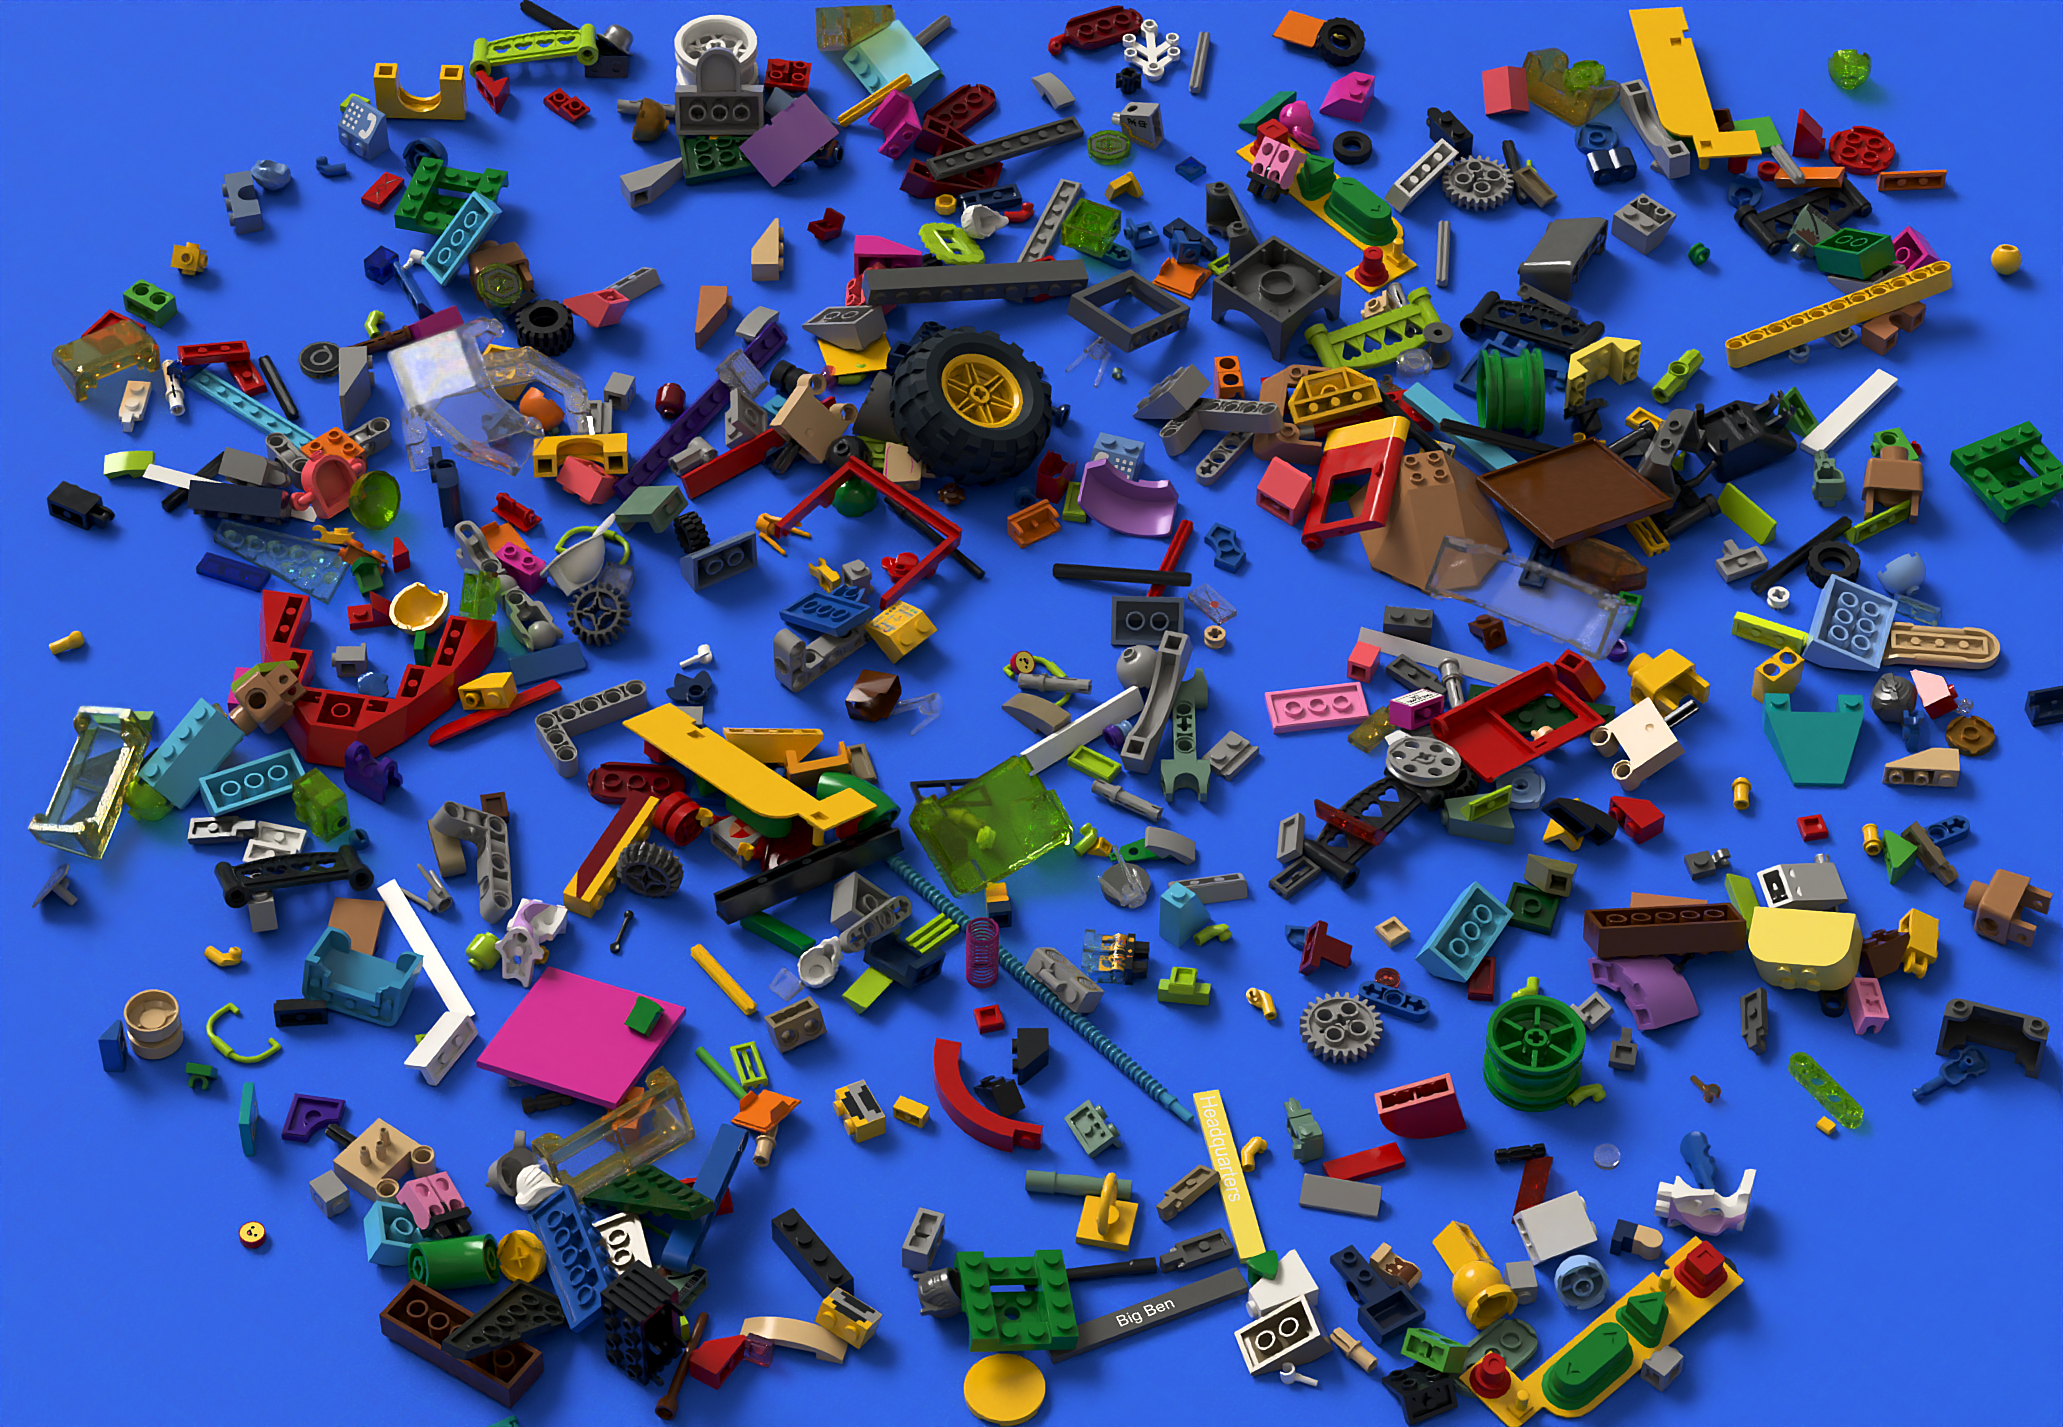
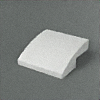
M259 821V836L249 840L243 863L268 857L301 853L308 836L307 830Z

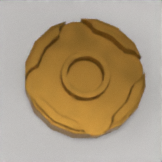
M1964 715L1951 720L1947 726L1945 739L1950 748L1959 750V754L1970 757L1982 756L1988 753L1994 746V729L1986 720L1972 715L1971 718H1964Z

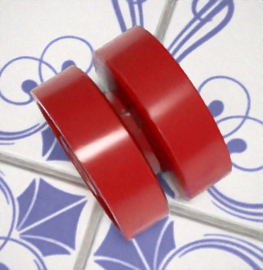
M674 792L667 796L656 809L653 825L677 846H686L694 841L704 829L700 824L701 820H696L695 818L699 809L703 807L694 802L684 792Z

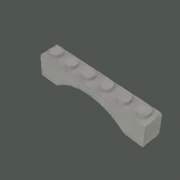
M1637 79L1621 83L1620 105L1667 177L1673 179L1689 175L1690 152L1682 141L1674 140L1661 125L1649 90L1643 81Z
M1165 630L1158 649L1154 677L1146 704L1137 723L1128 733L1120 754L1125 770L1144 774L1149 773L1193 651L1189 635Z

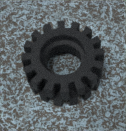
M695 511L688 512L674 519L675 523H673V526L676 528L674 531L678 536L677 540L680 541L681 548H684L685 554L687 553L688 555L710 546V538L707 536L709 534L705 530L706 526L702 524L701 517Z

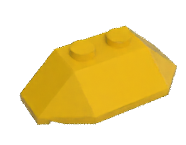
M1344 366L1301 377L1288 401V406L1294 425L1312 426L1358 414L1382 403V398L1376 379L1367 377Z
M723 728V734L730 743L765 766L767 763H777L778 766H785V751L795 750L799 763L824 739L821 729Z

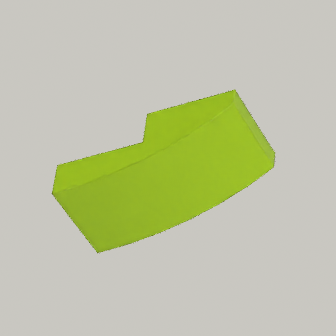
M126 451L105 455L104 475L108 479L125 474H130L133 478L141 477L144 475L149 464L155 465V453L153 451Z

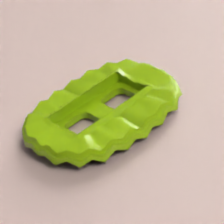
M934 222L926 223L919 229L918 235L921 236V242H924L925 248H929L930 253L935 254L938 260H943L947 265L985 264L983 250L962 228L956 227L954 224ZM943 239H950L953 243H946ZM953 251H959L961 254H955Z

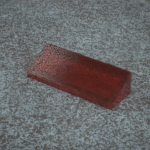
M1318 799L1314 800L1316 817L1356 837L1379 846L1387 836L1386 832Z
M1553 1157L1526 1160L1513 1216L1520 1211L1544 1203L1552 1170ZM1512 1217L1511 1224L1516 1225L1514 1218Z

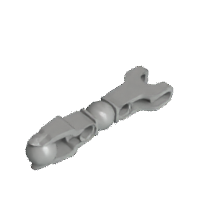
M472 521L458 523L455 526V538L461 548L456 550L457 563L465 573H471L487 589L491 599L501 604L502 610H506V615L511 622V633L521 644L526 645L527 649L532 653L534 649L541 651L551 648L556 638H563V632L553 623V617L542 602L533 601L518 586L516 580L507 575L506 570L502 569L500 561L490 550L485 536ZM462 531H470L472 536L467 538ZM527 620L537 621L529 626L528 631L521 623V621Z

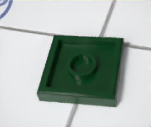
M1513 882L1506 907L1514 914L1506 925L1550 936L1562 896L1544 892L1538 887Z

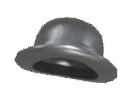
M613 24L602 35L596 34L599 40L616 48L623 54L633 55L629 51L633 42V35L626 28Z

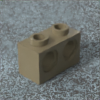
M810 996L764 1017L771 1042L780 1053L793 1050L796 1046L809 1040H814L827 1032L820 1007Z

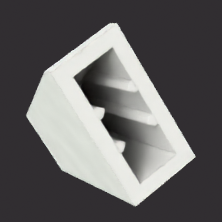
M1295 1249L1289 1251L1278 1262V1271L1274 1280L1262 1277L1249 1290L1246 1308L1251 1318L1255 1317L1257 1320L1302 1294L1314 1306L1318 1305L1319 1288Z

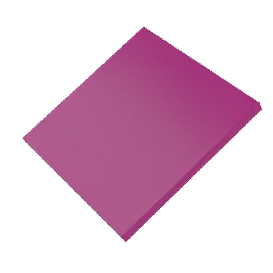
M548 966L476 1060L477 1067L617 1110L685 1017L686 1007ZM638 996L646 997L665 1009L649 1037L624 1024L634 1008Z

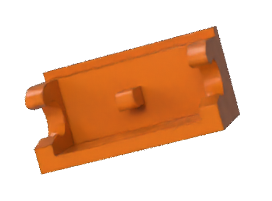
M1044 499L1008 516L1007 534L1023 549L1060 531L1061 526L1055 520L1059 517V514L1049 501Z

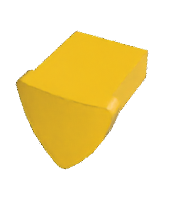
M1131 171L1109 183L1104 194L1109 201L1125 192L1135 198L1143 196L1141 186Z

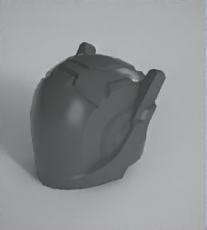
M1893 673L1884 674L1877 681L1871 692V709L1880 719L1893 723L1901 722L1902 727H1906L1903 720V710H1908L1909 715L1912 714L1916 707L1917 689L1909 680L1903 677L1894 676Z
M947 1267L913 1275V1280L919 1281L917 1292L921 1307L923 1308L920 1310L921 1316L931 1315L936 1318H949L962 1311L961 1280L958 1269Z

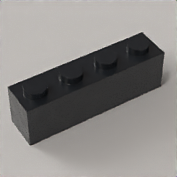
M794 1208L771 1220L773 1241L823 1299L828 1297L837 1287L854 1297L853 1276Z

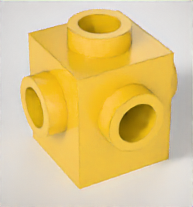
M187 242L186 246L174 244L170 267L180 268L183 274L195 276L196 271L203 272L208 264L207 250L199 249L200 244Z

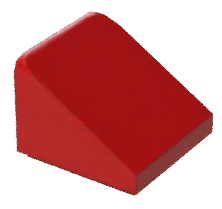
M394 537L392 554L395 573L410 568L409 550L398 537Z

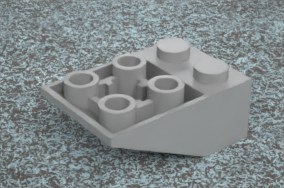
M1193 364L1185 369L1180 367L1172 376H1167L1160 384L1157 383L1149 390V397H1144L1136 405L1138 410L1132 416L1134 418L1176 419L1196 402L1211 383Z
M1834 863L1779 864L1757 872L1769 908L1823 911L1848 902Z

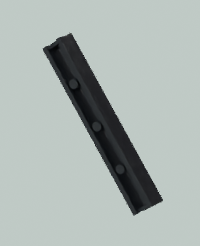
M885 820L713 893L717 908L716 914L729 925L904 850L900 831L898 828L893 829L890 821Z

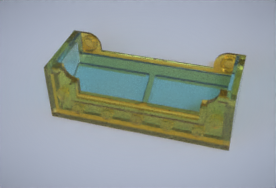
M80 706L73 720L74 729L79 736L46 814H35L30 821L28 830L41 844L92 860H101L152 736L131 708Z

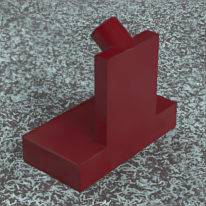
M1321 920L1317 921L1308 928L1299 973L1306 976L1310 975L1319 968L1321 959L1347 969L1352 964V945L1326 935L1328 923Z

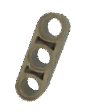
M432 819L427 820L429 835L441 878L467 873L459 838L438 832L432 826Z

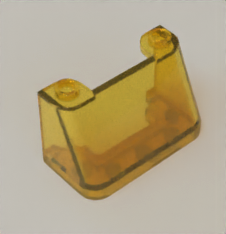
M892 5L815 8L818 50H850L890 27L895 20V12L892 9Z
M1556 47L1528 52L1522 66L1526 71L1528 100L1572 125H1585L1620 96V83L1614 80L1604 81L1599 88L1594 85H1588L1587 90H1576L1574 92L1575 89L1569 83L1573 76L1566 73L1569 66V58L1567 54ZM1575 78V79L1573 80V81L1575 82V84H1576L1577 87H1587L1586 85H1584V86H1580V85H1579V86H1578V85H1577V84H1578L1577 81H1579V79H1576V78Z
M124 319L97 332L57 346L52 353V364L78 403L88 399L86 392L91 386L93 389L97 388V380L136 365L141 370L145 366L150 373L159 370V346L135 321Z

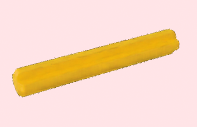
M904 73L838 116L839 124L847 127L879 106L893 89L901 92L912 84L911 77Z
M697 944L690 949L691 956L745 1015L750 1016L757 1011V1004L701 944Z

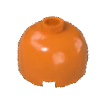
M533 387L526 392L520 401L519 411L524 419L522 424L530 431L534 429L540 432L551 431L552 428H555L564 420L565 413L552 399L548 401L543 397V392Z

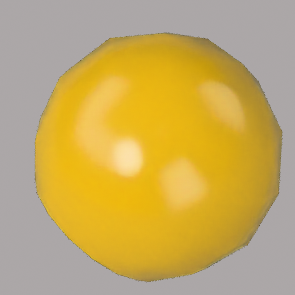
M1999 245L1991 255V265L1999 274H2013L2019 270L2022 264V254L2013 245Z

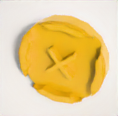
M516 1230L505 1235L499 1242L496 1252L497 1259L499 1258L501 1263L499 1267L509 1280L515 1282L519 1278L529 1283L538 1279L544 1272L547 1262L546 1251L542 1242L535 1234L527 1230Z

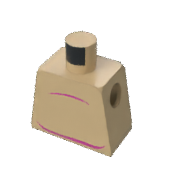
M886 442L883 475L887 479L901 486L905 491L920 489L921 477L935 478V475L929 472L931 469L929 465L922 463V460L917 463L907 453L909 451L907 446Z

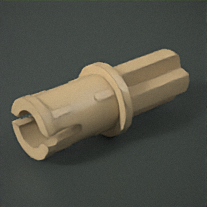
M779 1124L767 1134L761 1133L756 1138L757 1147L752 1159L756 1166L766 1167L769 1165L771 1152L776 1147L775 1138Z
M1337 1328L1331 1333L1330 1340L1346 1353V1358H1352L1367 1373L1376 1367L1378 1358H1375L1362 1346L1361 1341L1354 1340L1342 1328Z

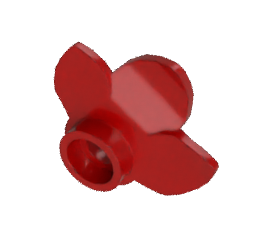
M911 552L900 553L897 558L886 556L882 559L881 566L888 571L890 580L897 583L917 565L918 557Z

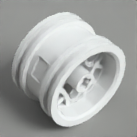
M708 15L689 21L677 32L674 39L675 59L678 63L676 69L677 85H697L696 67L698 59L706 50L713 47L727 48L738 57L741 66V85H759L758 66L756 63L758 56L757 36L754 30L744 21L732 16Z

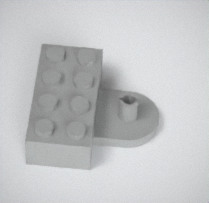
M713 47L706 50L699 57L696 67L697 85H676V135H753L765 126L764 85H741L739 59L727 48Z

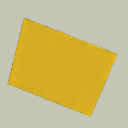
M885 333L880 336L879 340L869 343L868 347L861 351L843 349L824 339H817L830 376L888 369L886 368V363L891 348ZM857 363H860V365L866 364V367L858 368L856 365Z

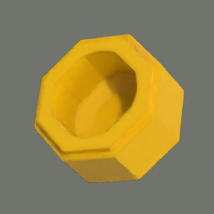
M942 194L936 197L935 210L940 215H950L956 211L957 200L952 195Z

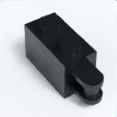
M1429 108L1426 124L1430 128L1429 138L1435 144L1443 138L1459 152L1454 159L1456 161L1461 160V157L1466 158L1472 155L1474 135L1450 110L1442 113L1438 108Z
M62 481L46 498L50 515L87 531L93 525L104 529L108 525L107 522L115 518L114 512L103 506L101 496L65 481Z

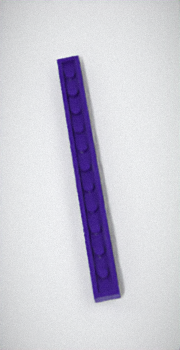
M775 321L766 326L631 466L628 473L624 474L612 486V489L623 502L638 487L648 486L669 464L668 459L680 453L730 400V392L737 387L741 389L788 340Z

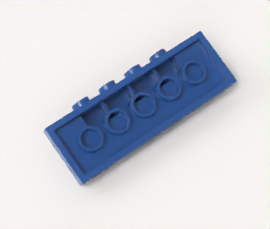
M565 1184L528 1213L527 1218L533 1233L542 1242L546 1251V1267L570 1329L578 1334L602 1315L600 1292L618 1277V1274L607 1263L610 1254L599 1243L603 1237L599 1230L592 1225V1222L595 1220L593 1213L586 1207H580L574 1189Z

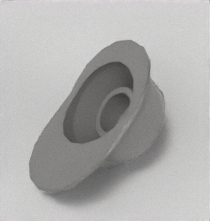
M517 1147L502 1155L489 1167V1181L485 1186L492 1187L496 1193L502 1195L517 1196L516 1182L518 1175L523 1168L537 1165L533 1153L527 1148Z

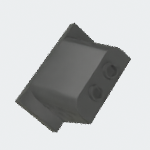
M1675 409L1670 412L1665 421H1661L1638 469V472L1673 500V506L1681 491L1680 486L1675 484L1671 468L1677 451L1681 450L1698 454L1706 438L1705 430L1698 429L1695 411L1687 409Z

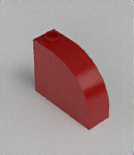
M1450 1073L1374 1094L1382 1124L1390 1132L1398 1136L1426 1139L1467 1129Z

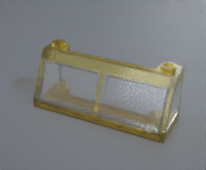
M661 1066L648 1074L646 1078L648 1091L565 1139H562L555 1133H546L531 1141L534 1165H540V1169L550 1176L553 1183L561 1186L565 1184L571 1186L574 1189L579 1205L584 1203L583 1197L613 1183V1180L619 1176H628L635 1173L637 1168L653 1163L695 1138V1130L678 1082Z

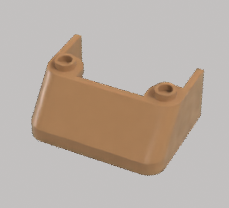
M1291 365L1262 382L1259 401L1276 403L1283 418L1287 388H1296L1301 377L1332 370V368ZM1285 423L1283 429L1276 433H1254L1253 454L1260 460L1272 461L1276 456L1287 463L1319 466L1322 442L1299 440L1300 432L1298 427L1292 423Z

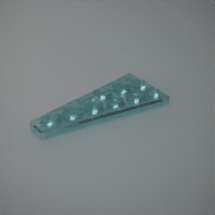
M222 519L213 535L215 543L326 605H329L350 567V564L340 560L341 557L337 556L341 546Z

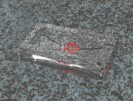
M1207 583L1188 593V600L1218 626L1237 616V609Z

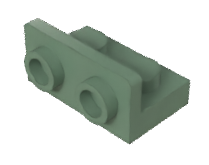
M1088 1099L1065 1116L1064 1119L1086 1153L1093 1159L1111 1144H1114L1117 1148H1120L1122 1144L1118 1139L1121 1135L1112 1122L1108 1124L1105 1120L1109 1116L1100 1104L1095 1106Z

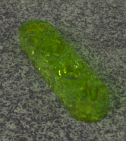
M1804 1052L1793 1053L1788 1064L1790 1074L1841 1125L1849 1129L1859 1127L1863 1120V1108L1811 1056ZM1819 1078L1824 1084L1814 1085L1810 1080ZM1836 1095L1840 1097L1841 1101L1832 1102L1827 1097Z

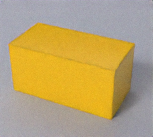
M900 1095L893 1106V1117L923 1128L930 1117L929 1107Z

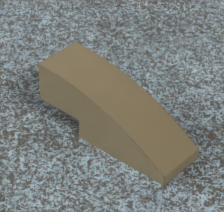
M1018 693L1001 705V709L1035 734L1042 731L1047 736H1050L1071 723L1070 713L1048 700L1031 694Z

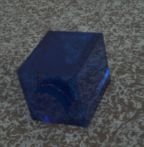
M382 245L363 260L365 277L383 286L394 276L393 264L395 261L399 263L398 254Z

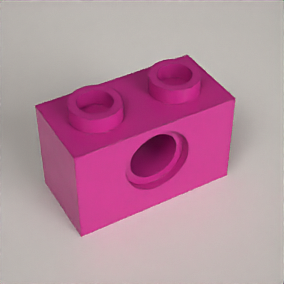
M508 541L494 554L500 561L502 569L504 568L507 575L516 580L518 586L523 591L533 595L547 582V577H540V573L546 567V562Z

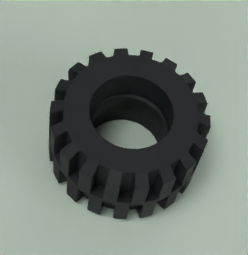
M544 299L543 301L535 300L533 303L529 302L526 304V307L519 309L520 312L516 314L515 321L517 343L521 350L531 351V354L537 358H550L553 355L555 357L559 356V353L566 352L567 348L572 346V341H574L573 317L571 310L566 308L564 304H559V301L556 300L549 301V299Z

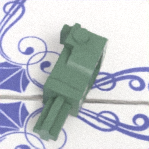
M1819 449L1818 453L1813 455L1812 495L1814 500L1822 502V507H1835L1836 501H1841L1846 494L1844 475L1841 470L1836 468L1835 459L1828 458L1827 453H1824L1823 449Z
M1294 1097L1289 1098V1102H1284V1107L1287 1112L1286 1129L1294 1144L1292 1145L1293 1159H1298L1299 1163H1307L1310 1160L1322 1158L1323 1133L1317 1121H1314L1310 1108L1302 1110L1298 1100H1295Z

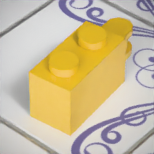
M1912 908L1899 921L1898 932H1909L1910 940L1901 960L1904 963V972H1912L1916 974L1917 978L1922 979L1927 971V966L1933 964L1938 957L1939 920L1915 908Z

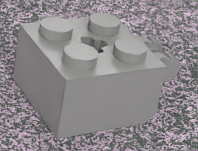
M225 447L218 474L225 476L226 482L235 485L272 489L291 486L292 477L283 473L281 463L268 460L263 456Z

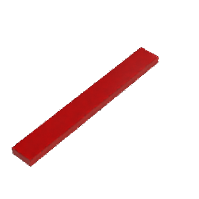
M832 396L820 401L828 410H830L833 404H836L835 397ZM770 428L681 476L680 478L688 498L693 499L764 460L765 453L775 446L777 448L783 446L786 440L773 428Z

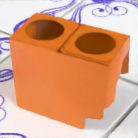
M1238 356L1214 357L1213 387L1215 399H1229L1235 397V393L1238 392L1239 399L1241 397L1245 401L1244 384ZM1235 381L1236 384L1227 385L1224 382Z

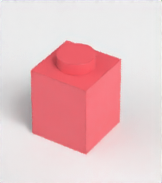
M1358 641L1348 659L1347 677L1369 684L1380 664L1381 648Z

